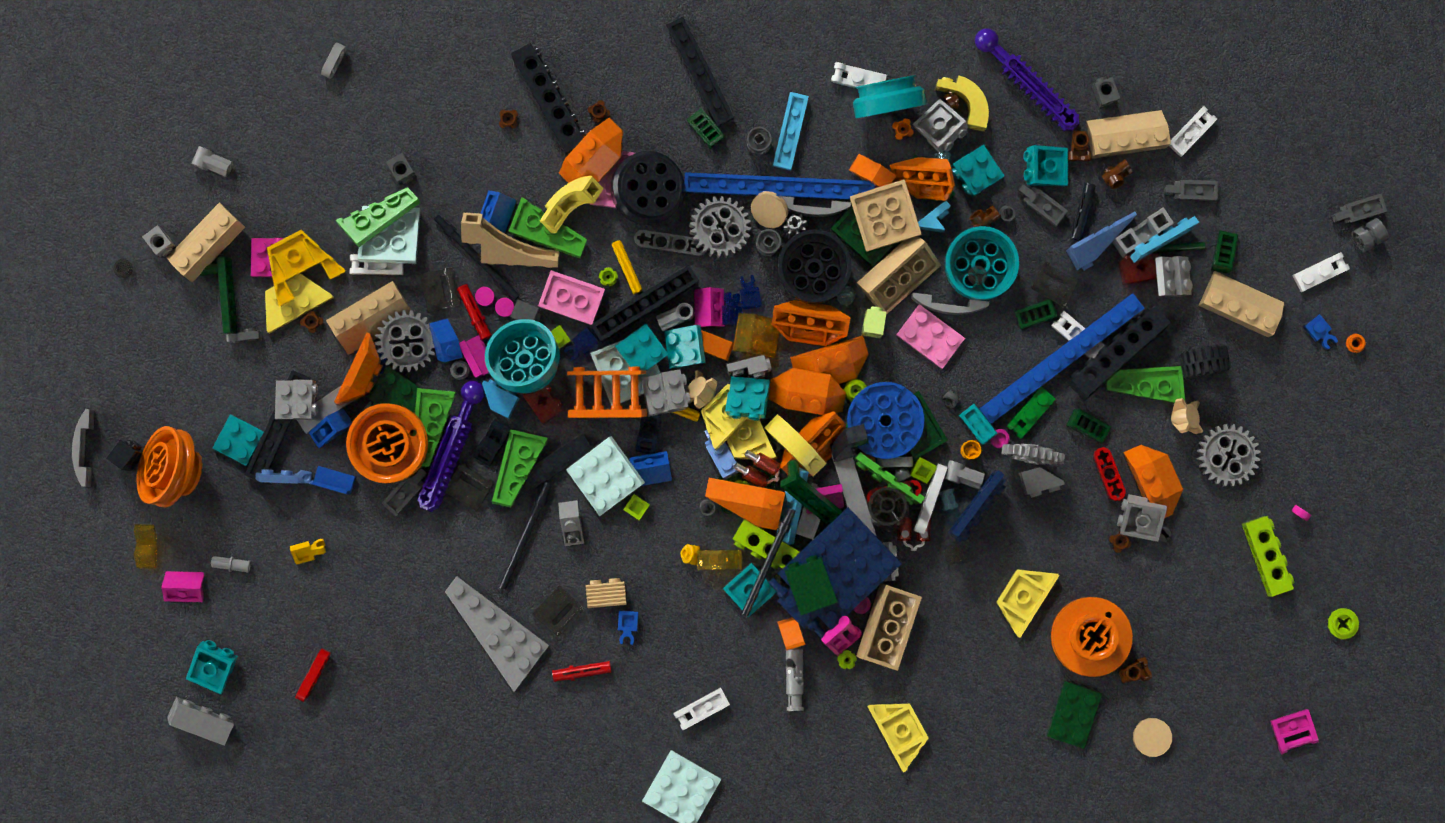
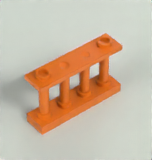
M640 366L628 367L629 370L585 371V367H573V371H567V375H575L576 406H574V409L568 410V418L646 417L647 409H641V405H639L638 375L646 374V370H640ZM583 375H594V406H592V409H586V405H584ZM601 375H612L613 405H611V409H604V405H602ZM620 375H631V405H629V409H622V405H620Z

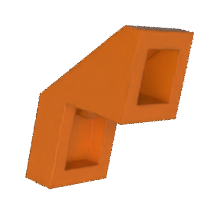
M858 154L849 171L862 180L870 181L877 187L891 184L896 177L894 173L881 164L861 154Z
M701 330L704 352L713 357L728 361L734 343Z
M793 617L777 622L786 650L805 645L799 624Z

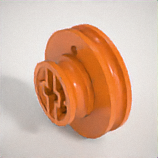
M377 404L362 411L352 422L346 440L347 453L352 465L362 476L379 483H396L411 477L422 466L428 451V436L422 421L409 409L395 404ZM391 429L396 430L397 432L392 433L387 431ZM412 430L416 431L415 436L411 433ZM401 436L404 438L391 444V449L382 448L377 450L378 446L387 443V439L394 440ZM404 446V450L402 451V453L398 456H395L401 452L400 447ZM384 454V455H392V456H390V458H387V457H384V456H382V455Z
M164 426L159 428L148 440L140 457L137 470V491L143 502L166 508L173 505L182 495L187 496L191 494L196 488L201 477L203 464L201 455L194 450V443L188 432Z
M1086 597L1070 602L1057 614L1051 629V644L1058 660L1070 671L1083 676L1098 677L1115 671L1124 663L1132 647V629L1127 616L1117 605L1103 598ZM1106 612L1111 613L1110 618L1105 616ZM1101 624L1102 627L1095 635L1098 641H1091L1085 649L1084 646L1090 640V637L1087 635L1088 632H1095ZM1108 632V642L1107 644H1105L1107 641V637H1105L1104 635ZM1095 648H1103L1102 650L1094 651Z

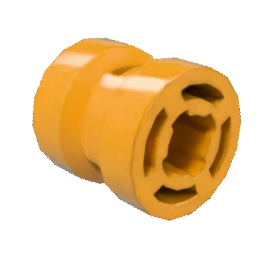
M969 440L962 444L960 453L963 458L973 460L981 454V446L977 441Z

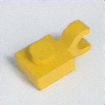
M318 539L312 545L307 541L290 546V552L297 565L315 560L314 555L326 553L324 547L326 544L324 539Z

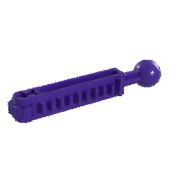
M985 28L978 31L974 40L976 47L982 52H991L1003 64L1001 66L1004 69L1002 75L1008 73V80L1013 78L1015 80L1013 84H1019V90L1024 89L1025 96L1029 94L1031 101L1035 99V105H1041V111L1046 110V116L1051 115L1053 117L1051 121H1057V127H1060L1062 131H1073L1079 125V114L1075 112V109H1069L1070 104L1065 105L1063 103L1064 98L1059 99V93L1054 94L1052 92L1053 88L1048 89V83H1042V77L1037 78V72L1032 73L1030 71L1032 67H1026V61H1020L1021 55L1015 56L1012 54L1010 56L998 44V35L992 29ZM1070 117L1071 121L1066 123V118Z
M468 381L461 388V396L464 401L458 416L452 415L446 421L448 426L445 427L446 431L442 436V441L439 443L440 446L437 449L436 456H434L428 476L425 478L426 481L422 486V491L419 493L418 501L420 508L429 512H433V510L438 509L441 505L445 490L448 488L449 481H451V475L454 473L453 470L457 466V460L460 458L459 455L463 451L462 448L465 445V440L468 438V433L473 430L471 428L472 423L468 422V418L474 404L480 403L485 395L483 385L478 381Z

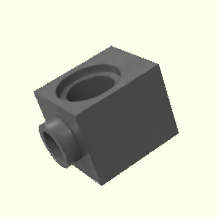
M1105 76L1095 80L1096 83L1092 86V90L1099 108L1119 101L1120 96L1113 77L1107 79ZM1101 87H1107L1110 94L1104 95L1101 92Z
M403 153L386 162L399 185L410 183L413 177L416 176ZM405 166L407 168L406 172L399 175L397 173L398 168Z
M517 300L510 317L513 320L529 319L539 322L542 314L539 313V308Z

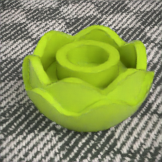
M859 379L848 381L844 388L848 401L852 402L855 396L867 387L866 384Z

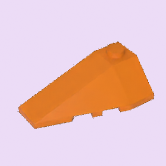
M714 478L708 479L705 497L758 527L772 530L778 529L785 492Z

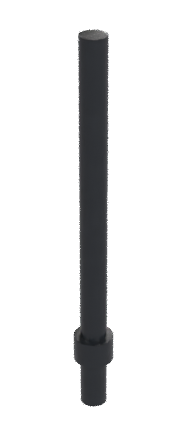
M440 215L434 218V221L444 230L443 232L465 250L514 300L520 296L488 263H481V256L468 243H462L461 236L456 232L457 229L452 224L449 225Z
M548 482L544 483L540 494L536 496L535 506L499 585V588L506 590L542 506H545L548 500L546 497L552 486Z
M792 508L788 509L784 520L778 526L779 531L741 612L746 616H749L784 536L791 528L790 523L796 512Z

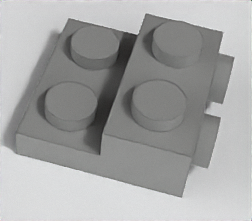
M941 99L934 103L913 123V127L940 153L944 150L946 152L949 151L957 138L961 139L966 135L968 128L966 121Z
M1156 257L1159 296L1181 297L1192 295L1193 284L1190 280L1191 265L1188 257Z
M764 355L730 363L726 367L728 375L732 374L733 377L741 376L747 370L748 377L755 379L765 377V373L772 370L769 358L765 359Z
M681 370L662 372L660 375L641 378L648 416L686 410L688 404L691 403L689 392L685 393L684 385L687 384L686 376L681 374Z
M276 381L275 419L315 420V415L318 413V405L315 403V396L318 395L316 381Z
M1128 494V498L1123 499L1121 510L1124 513L1118 517L1117 526H1120V534L1158 542L1167 506L1150 503L1146 497Z

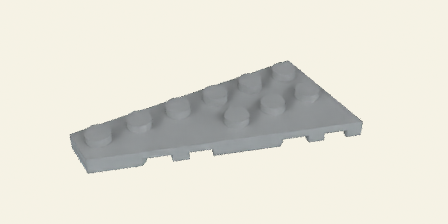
M456 576L445 593L511 689L515 692L549 645Z

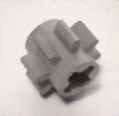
M792 214L789 219L786 218L787 225L784 226V230L786 232L789 231L788 234L791 238L800 232L806 231L804 227H807L808 224L807 221H803L802 215L795 216Z

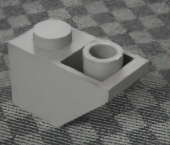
M1040 467L1019 473L1025 495L1030 494L1031 498L1042 495L1041 491L1049 489V493L1060 490V486L1064 485L1062 479Z
M578 500L558 503L565 546L584 544Z

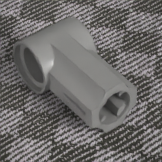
M199 146L191 164L203 170H210L227 177L232 170L233 162Z
M681 303L677 307L657 315L656 318L661 330L665 331L685 321H690L693 319L695 312L690 304ZM684 307L690 308V314L687 317H682L680 314Z
M949 460L944 479L980 489L985 474Z

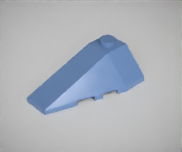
M1136 212L1114 222L1111 226L1101 229L1095 235L1093 233L1070 246L1066 252L1076 270L1082 268L1085 271L1092 267V262L1102 254L1137 215Z

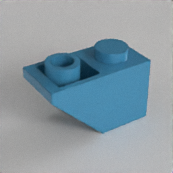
M491 379L489 382L483 381L482 385L490 409L510 419L520 399L516 396L517 392L498 388L499 385Z

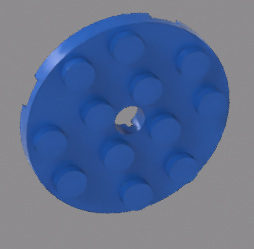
M879 382L867 386L855 396L848 409L847 428L864 424L869 443L857 447L871 457L892 459L906 454L919 441L924 428V413L917 397L904 386L892 382ZM883 415L889 416L891 419L890 425L883 426L880 418Z

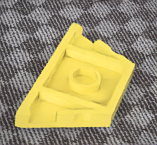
M298 274L285 281L295 299L279 307L273 286L265 291L267 332L270 334L306 314L308 311L334 298L333 295L302 274Z
M727 384L701 410L715 450L748 419V417L734 419L726 414L725 409L730 384Z
M747 419L727 439L735 459H750L745 456L747 450L766 459H777L760 420Z
M1026 570L1015 571L996 603L1017 637L1021 638L1060 575Z
M910 703L868 705L869 711L904 773L928 740L925 730Z

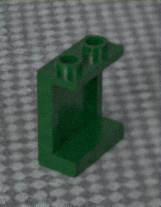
M810 556L806 558L807 562L799 564L797 561L787 565L788 568L785 569L786 577L801 615L838 602L822 556Z

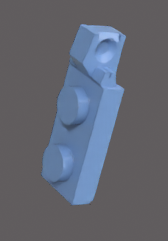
M705 430L704 432L708 438V441L705 442L706 448L723 480L739 473V471L733 469L736 461L727 444L724 442L715 450L709 433Z
M262 469V473H256L255 478L259 482L310 484L312 472L300 470L297 474H293V471L281 470V473H273L274 470Z

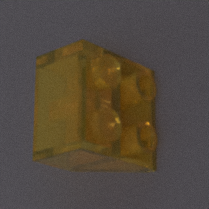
M739 313L733 351L754 356L764 355L767 358L775 359L779 331L771 325L772 318L757 314Z

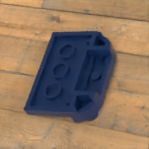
M997 470L991 473L962 515L953 523L954 525L948 531V534L957 541L961 542L963 540L965 542L971 534L970 528L973 525L977 526L983 518L981 516L984 510L988 511L994 503L992 501L996 494L1000 495L1006 486L1003 484L1006 480L1003 479L1004 474Z

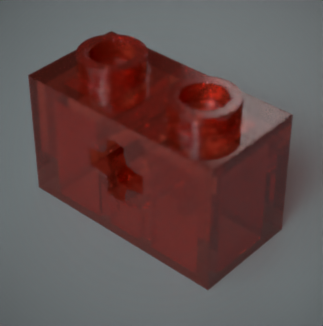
M1151 253L1134 263L1130 258L1131 255L1123 257V260L1118 263L1122 285L1157 279L1155 258L1160 256L1159 254ZM1140 264V266H1144V269H1137L1136 266Z
M549 385L536 392L521 393L543 425L562 413L560 408L563 405L557 397L553 398L549 392L552 389ZM541 396H542L543 398H548V399L546 400L547 405H545V406H544L543 404H540V405H539V402H540V399H539V398H540Z

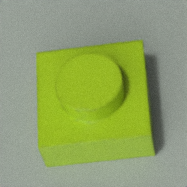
M560 325L550 331L557 341L559 349L571 342Z
M919 457L910 471V475L927 484L937 467Z
M634 494L623 510L640 521L650 504Z

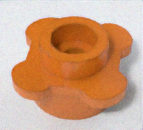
M907 118L892 124V128L896 132L895 137L898 140L906 136L911 137L914 133L911 129L910 120Z

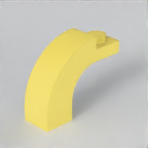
M958 76L956 83L950 78L943 77L938 79L935 90L946 93L950 90L951 93L961 97L967 104L968 128L985 131L988 123L989 109L986 97L981 89L974 82L962 76Z
M592 176L580 177L571 181L545 205L547 210L540 222L551 233H557L564 220L575 208L583 204L595 203L604 188Z
M778 414L764 427L811 476L814 477L827 464L813 447Z

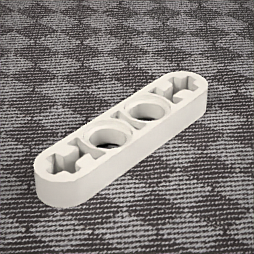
M939 463L932 476L914 528L915 532L924 534L947 471V467Z

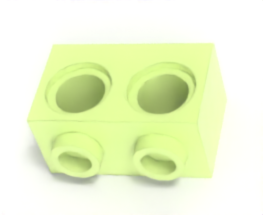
M871 307V309L866 310L862 328L863 336L882 337L886 319V312L882 311L883 308Z

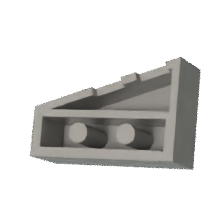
M177 696L167 717L170 726L224 746L234 725L233 721L230 720V716L223 713L218 715L210 708L200 707L189 700L181 699Z

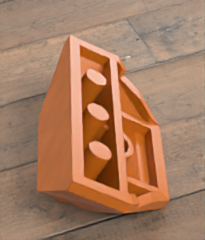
M611 118L603 121L590 130L565 158L559 174L568 183L585 176H592L599 183L622 157L623 130Z
M917 157L890 165L891 172L896 175L893 183L905 179L909 194L915 198L947 201L955 187L948 159Z
M793 300L774 306L771 325L788 341L828 346L848 335L850 317L830 305L808 304Z
M366 332L334 400L336 405L340 406L364 397L367 392L370 393L374 385L372 380L375 375H379L382 369V365H380L381 360L373 338L368 332Z
M862 335L790 357L793 368L831 374L837 383L841 384L857 379L868 356V350Z
M791 368L771 379L768 399L785 409L825 415L833 411L835 413L843 412L846 392L831 374Z
M833 411L811 419L799 434L827 462L832 457L830 444L844 431L846 424ZM785 449L780 468L788 475L787 463L796 459ZM799 463V467L805 470V468Z
M1143 445L1123 452L1142 497L1148 498L1150 503L1167 506L1165 518L1171 516L1183 492V488L1168 454Z

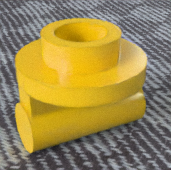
M685 545L681 550L682 561L687 564L697 565L700 546Z

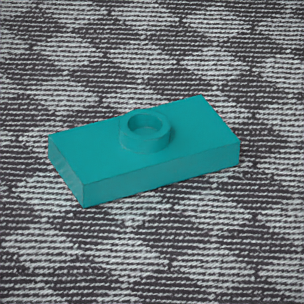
M976 404L971 405L959 415L982 445H985L998 435Z

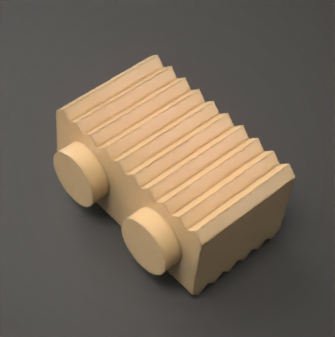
M620 578L609 579V583L602 584L601 580L590 581V585H586L588 608L627 605L625 581L621 582Z

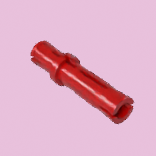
M468 284L460 286L456 290L472 320L471 324L475 326L480 340L483 341L490 338L492 334L485 323L486 318L482 316Z
M610 661L576 667L570 665L569 668L552 670L554 682L569 679L575 681V678L611 673ZM600 668L599 670L583 672L584 670ZM580 671V673H574V674L563 675V674H565V673H571V672Z

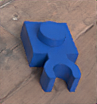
M1320 314L1304 326L1315 342L1319 339L1322 340V347L1326 350L1330 348L1327 344L1328 339L1332 340L1334 344L1338 342L1335 336L1329 335L1328 332L1332 328Z
M619 611L618 630H623V634L619 639L620 644H623V639L627 636L631 639L630 644L633 645L634 636L632 631H637L638 612Z

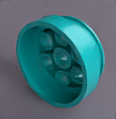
M916 75L857 86L855 88H858L859 98L853 102L855 118L926 105L925 89L921 86L916 87Z
M986 226L973 227L959 234L949 246L945 256V273L949 283L959 294L972 300L985 301L1002 295L1013 284L1019 270L1018 252L1011 239L1003 232ZM968 244H973L976 247L975 253L967 251ZM986 246H993L995 254H988ZM963 260L966 263V267L959 269L956 266V261ZM976 261L984 263V270H978L975 267ZM996 262L1002 263L1004 270L1001 272L997 271L994 268V264ZM966 277L974 279L973 286L966 285ZM985 278L992 279V287L984 285Z
M529 319L515 320L500 327L488 341L485 350V364L495 382L508 391L518 393L536 392L548 385L556 374L560 360L559 346L550 330L540 322Z

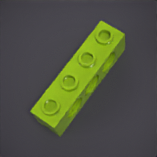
M1262 516L1243 523L1242 527L1267 596L1273 597L1293 590L1294 579L1291 573L1288 574L1286 557L1280 552L1281 543L1278 537L1274 535L1273 521L1268 519V516ZM1262 532L1267 536L1264 543L1259 540V535ZM1269 550L1273 553L1271 561H1268L1265 556ZM1274 569H1278L1280 572L1278 579H1274L1272 576Z
M744 519L733 540H735L734 545L742 550L747 547L752 550L751 555L760 560L762 557L766 559L765 547L772 545L775 537ZM751 535L759 537V544L757 546L749 544L748 538ZM782 542L771 567L776 570L778 567L783 569L785 565L781 561L782 557L788 554L793 559L800 552Z

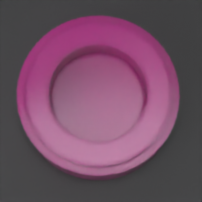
M481 287L476 291L475 299L479 305L486 307L494 302L495 295L490 288Z
M501 298L495 304V310L501 317L511 316L515 307L509 298Z
M997 429L998 435L992 438L990 443L995 448H1002L1003 444L1008 445L1009 434L1003 429Z
M1297 505L1292 509L1294 514L1305 521H1308L1312 516Z
M866 597L853 610L858 614L866 613L871 606L869 598Z

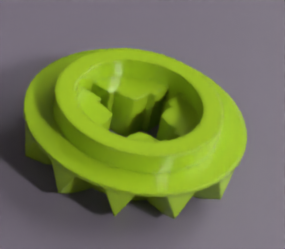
M1340 608L1331 612L1328 618V628L1335 637L1348 639L1358 631L1359 620L1353 611ZM1338 619H1347V622L1345 623L1347 628H1338L1340 625Z

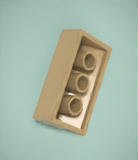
M1162 110L1086 121L1092 159L1163 149L1171 144L1168 124Z
M219 202L167 256V259L184 277L193 282L203 269L211 264L239 235L245 226Z
M917 236L900 243L860 279L857 284L876 307L883 308L882 311L886 312L887 315L937 270L941 264L927 243Z
M1214 271L1199 306L1259 334L1270 337L1274 335L1281 320L1284 302Z
M392 281L326 321L342 347L350 355L359 350L366 332L371 334L373 341L377 339L375 334H381L377 327H384L382 320L388 322V315L394 318V312L397 311L399 315H402V310H405L408 315L411 309L397 285Z
M881 583L856 657L898 671L922 597Z

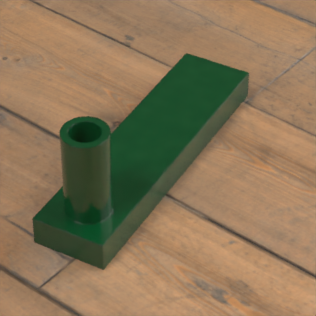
M217 257V263H211L206 266L199 276L218 274L223 334H237L232 259Z
M791 460L787 463L788 477L780 481L781 488L826 525L834 521L842 511L800 477L798 461Z

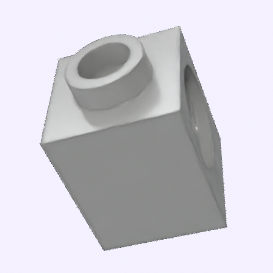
M158 225L142 236L153 252L159 257L169 255L173 251L172 248L175 247V244L166 232ZM163 238V246L157 247V240Z

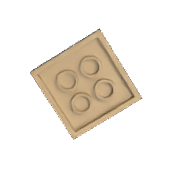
M905 179L850 196L866 252L922 235Z

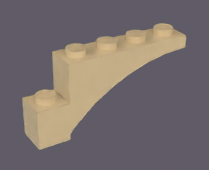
M463 213L461 221L462 243L481 244V263L507 264L509 266L525 265L528 267L543 266L546 268L558 267L559 251L520 242L491 225L483 218V214Z

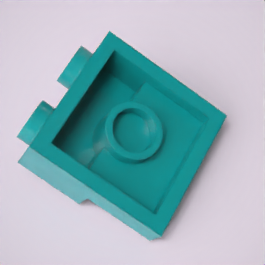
M984 145L962 157L951 166L953 168L952 174L956 179L961 180L964 192L967 195L970 194L972 198L1004 177V174Z
M1039 145L1027 147V150L1024 152V161L1027 162L1024 180L1027 181V185L1042 187L1047 185L1068 186V148Z
M731 376L730 390L727 394L725 409L726 414L734 419H740L741 417H748V419L758 421L760 418L765 419L770 380Z
M202 641L196 648L186 679L218 694H222L238 656L234 655V651L229 648L221 649L216 647V643L213 641Z

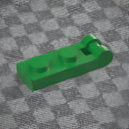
M1041 386L1006 427L1009 430L1015 431L1017 433L1016 436L1022 439L1055 401V398ZM1019 420L1025 423L1023 428L1017 424Z

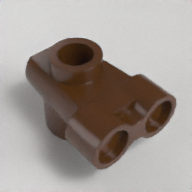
M1086 131L1073 132L1071 151L1068 152L1069 161H1091V151L1088 148L1089 136ZM1080 139L1082 141V145H1079L1076 142V140Z
M1125 159L1118 163L1117 166H1110L1105 169L1102 178L1111 189H1117L1124 184L1125 180L1123 178L1131 175L1133 172Z
M992 205L986 212H983L981 209L975 211L969 219L973 227H991V223L1002 216Z
M1145 657L1136 659L1135 663L1118 670L1122 683L1136 680L1144 682L1152 679L1151 671L1148 668V661Z

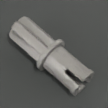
M213 556L211 567L228 569L229 572L234 570L249 573L251 561L234 559V557Z

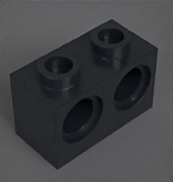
M119 440L106 459L121 470L132 471L140 461L143 452L141 450L142 446L135 441Z

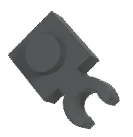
M248 328L239 334H226V338L229 343L261 341L262 333L256 331V328Z

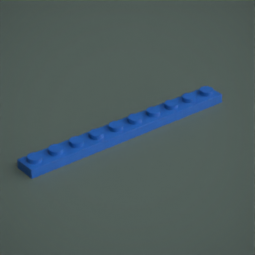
M686 172L684 179V193L757 196L761 192L769 191L776 193V196L850 200V196L875 189V185L870 181Z
M1132 293L979 408V410L990 424L1142 311L1144 309L1143 305Z

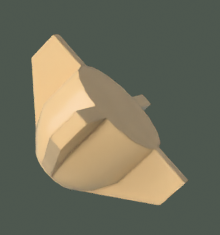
M699 370L695 371V379L689 384L686 392H689L690 400L694 402L697 408L704 407L714 398L717 381L713 378L706 380Z
M1183 398L1175 400L1171 421L1180 433L1190 431L1198 434L1203 432L1199 425L1200 417L1197 410L1200 404L1199 401H1194L1187 405Z

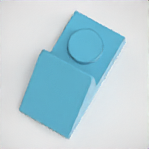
M944 201L918 222L920 230L944 232L945 228L937 218L939 217L941 220L948 215V209L951 205Z

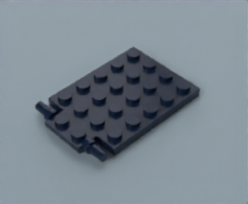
M847 507L787 564L789 565L797 561L801 564L807 562L806 558L810 556H822L833 590L838 599L837 603L801 615L791 588L782 587L774 577L768 583L777 592L776 595L779 597L777 601L803 629L808 627L822 639L826 632L818 625L819 622L815 619L817 616L830 629H833L839 623V619L842 616H847L902 563L861 519ZM786 565L778 574L789 585L785 574V569L788 568Z

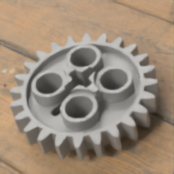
M714 196L712 202L706 199L705 205L700 203L699 209H694L695 215H691L690 218L694 222L689 224V227L694 229L690 230L689 234L695 235L692 242H699L697 248L704 247L702 253L708 250L710 251V257L713 253H716L717 258H719L721 253H723L724 257L727 258L728 252L731 255H735V249L740 252L742 249L741 245H746L747 242L744 239H749L750 237L746 232L751 231V227L746 225L750 224L751 220H745L748 213L742 214L744 207L737 208V201L731 204V198H729L725 202L723 196L717 201ZM720 212H726L729 217L722 218ZM703 220H710L712 222V225H704ZM717 225L723 226V230L721 228L717 229ZM734 228L737 231V235H731L728 229ZM724 235L729 240V242L725 241ZM717 236L720 238L721 242L715 243L712 241L711 237Z
M402 310V315L395 311L394 318L388 315V322L382 320L383 328L377 327L381 331V334H375L377 338H380V341L375 342V345H380L377 352H383L380 359L387 358L386 365H389L391 362L393 363L392 369L399 366V371L402 372L404 367H406L407 372H410L413 366L417 371L418 364L425 367L423 361H431L428 357L429 354L435 355L431 351L434 348L429 323H425L427 317L420 319L421 313L419 312L416 316H413L412 310H410L408 315L405 310ZM414 325L420 328V332L416 336H412L410 333V329ZM394 327H399L401 334L396 338L392 337L391 330ZM405 336L409 339L423 338L422 342H408V346L404 343L389 344L391 340H404ZM418 344L421 346V352L418 355H414L412 347ZM400 346L402 354L396 357L392 353L393 348Z
M1224 424L1222 430L1217 426L1215 427L1216 433L1213 430H1209L1210 437L1207 435L1203 436L1206 442H1199L1203 449L1197 450L1198 453L1202 454L1197 460L1203 461L1199 468H1206L1203 475L1209 473L1208 480L1216 478L1215 484H1219L1222 481L1223 486H1227L1228 481L1230 486H1234L1235 480L1240 485L1242 484V478L1248 481L1249 477L1247 474L1254 475L1255 473L1251 469L1258 468L1254 464L1255 461L1261 460L1256 457V454L1261 453V451L1255 450V447L1259 444L1252 443L1255 437L1248 438L1249 431L1242 433L1241 426L1235 430V424H1232L1229 429L1227 424ZM1222 437L1225 438L1228 442L1226 448H1223L1220 445V439ZM1235 439V440H1236V443H1235V445L1233 446V448H1232V450H1231V447H1232V445H1233V440ZM1239 445L1245 448L1243 456L1237 451ZM1230 452L1232 458L1227 459L1228 456L1225 453ZM1214 455L1220 458L1219 465L1213 464L1212 458ZM1231 463H1235L1238 466L1236 473L1231 472ZM1225 464V469L1222 471L1221 468Z
M1003 444L1001 453L1011 456L1014 460L1036 465L1064 464L1065 454L1054 452V449L1034 444Z

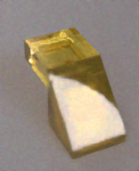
M135 524L133 530L136 539L134 551L136 567L156 568L157 535L155 526Z
M697 550V570L742 569L741 550Z

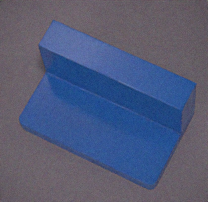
M488 190L480 214H483V218L505 234L516 200L500 192Z
M667 451L629 458L630 463L645 482L641 486L672 480Z
M318 466L314 481L311 480L310 484L351 495L356 476Z

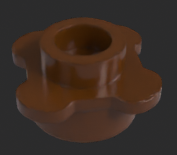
M950 90L947 91V95L943 97L945 103L952 109H958V103L960 102L958 96L955 93H951Z
M602 100L588 107V113L592 114L593 121L599 123L604 117L610 116V111L606 109L605 103Z
M501 110L499 112L501 120L499 126L501 128L511 127L515 129L518 126L516 122L518 112L516 110Z
M310 310L304 319H301L300 324L308 328L310 333H315L317 327L323 324V319L316 316L315 312Z
M1120 531L1118 534L1109 537V542L1113 544L1114 551L1117 553L1131 546V541H1129L1126 535L1120 534Z

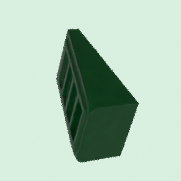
M702 108L686 119L709 149L725 138L721 130ZM702 115L704 118L695 124L693 121ZM707 121V125H705L701 129L698 128L702 123ZM711 126L712 130L704 135L703 132ZM716 133L717 135L709 141L708 137Z
M1219 231L1211 270L1226 274L1231 272L1239 234ZM1222 239L1231 240L1232 243L1223 242ZM1221 246L1230 248L1231 250L1221 249ZM1219 254L1229 256V258L1221 257Z
M1052 299L1014 311L1021 330L1058 318ZM1048 305L1051 315H1047L1045 306ZM1037 308H1041L1043 318H1040ZM1031 310H1033L1036 320L1034 321L1032 320L1030 314ZM1022 313H1026L1029 323L1025 324Z
M1080 409L1073 410L1066 424L1069 428L1101 444L1104 443L1111 426ZM1086 419H1087L1088 422H1087L1085 428H1082L1083 425H1084V423H1085V421H1086ZM1093 423H1095V426H1094L1092 432H1089L1090 429H1091V427H1092V425H1093ZM1101 426L1102 430L1099 436H1096V433L1099 427Z

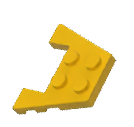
M302 230L267 247L279 307L295 299L285 281L320 263L329 280L345 273V269L336 263L330 255L325 253Z

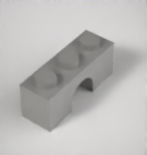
M1163 207L1134 228H1130L1116 237L1112 243L1123 258L1133 252L1136 246L1141 243H1147L1150 238L1156 234L1159 235L1172 226L1174 222Z

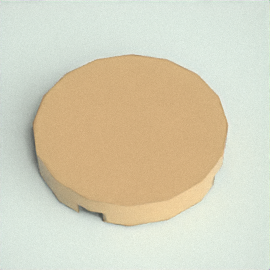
M769 191L761 192L753 199L751 213L760 225L766 228H776L785 222L788 216V206L782 197L779 198L776 196V193Z
M1147 718L1140 721L1134 729L1133 742L1142 754L1149 757H1157L1164 754L1170 748L1172 733L1164 721L1157 718Z

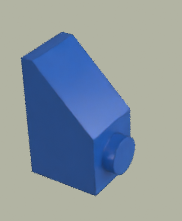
M446 318L429 323L437 360L448 362L462 358L459 340L449 320Z
M342 408L326 416L309 434L317 447L321 448L349 429L352 421Z

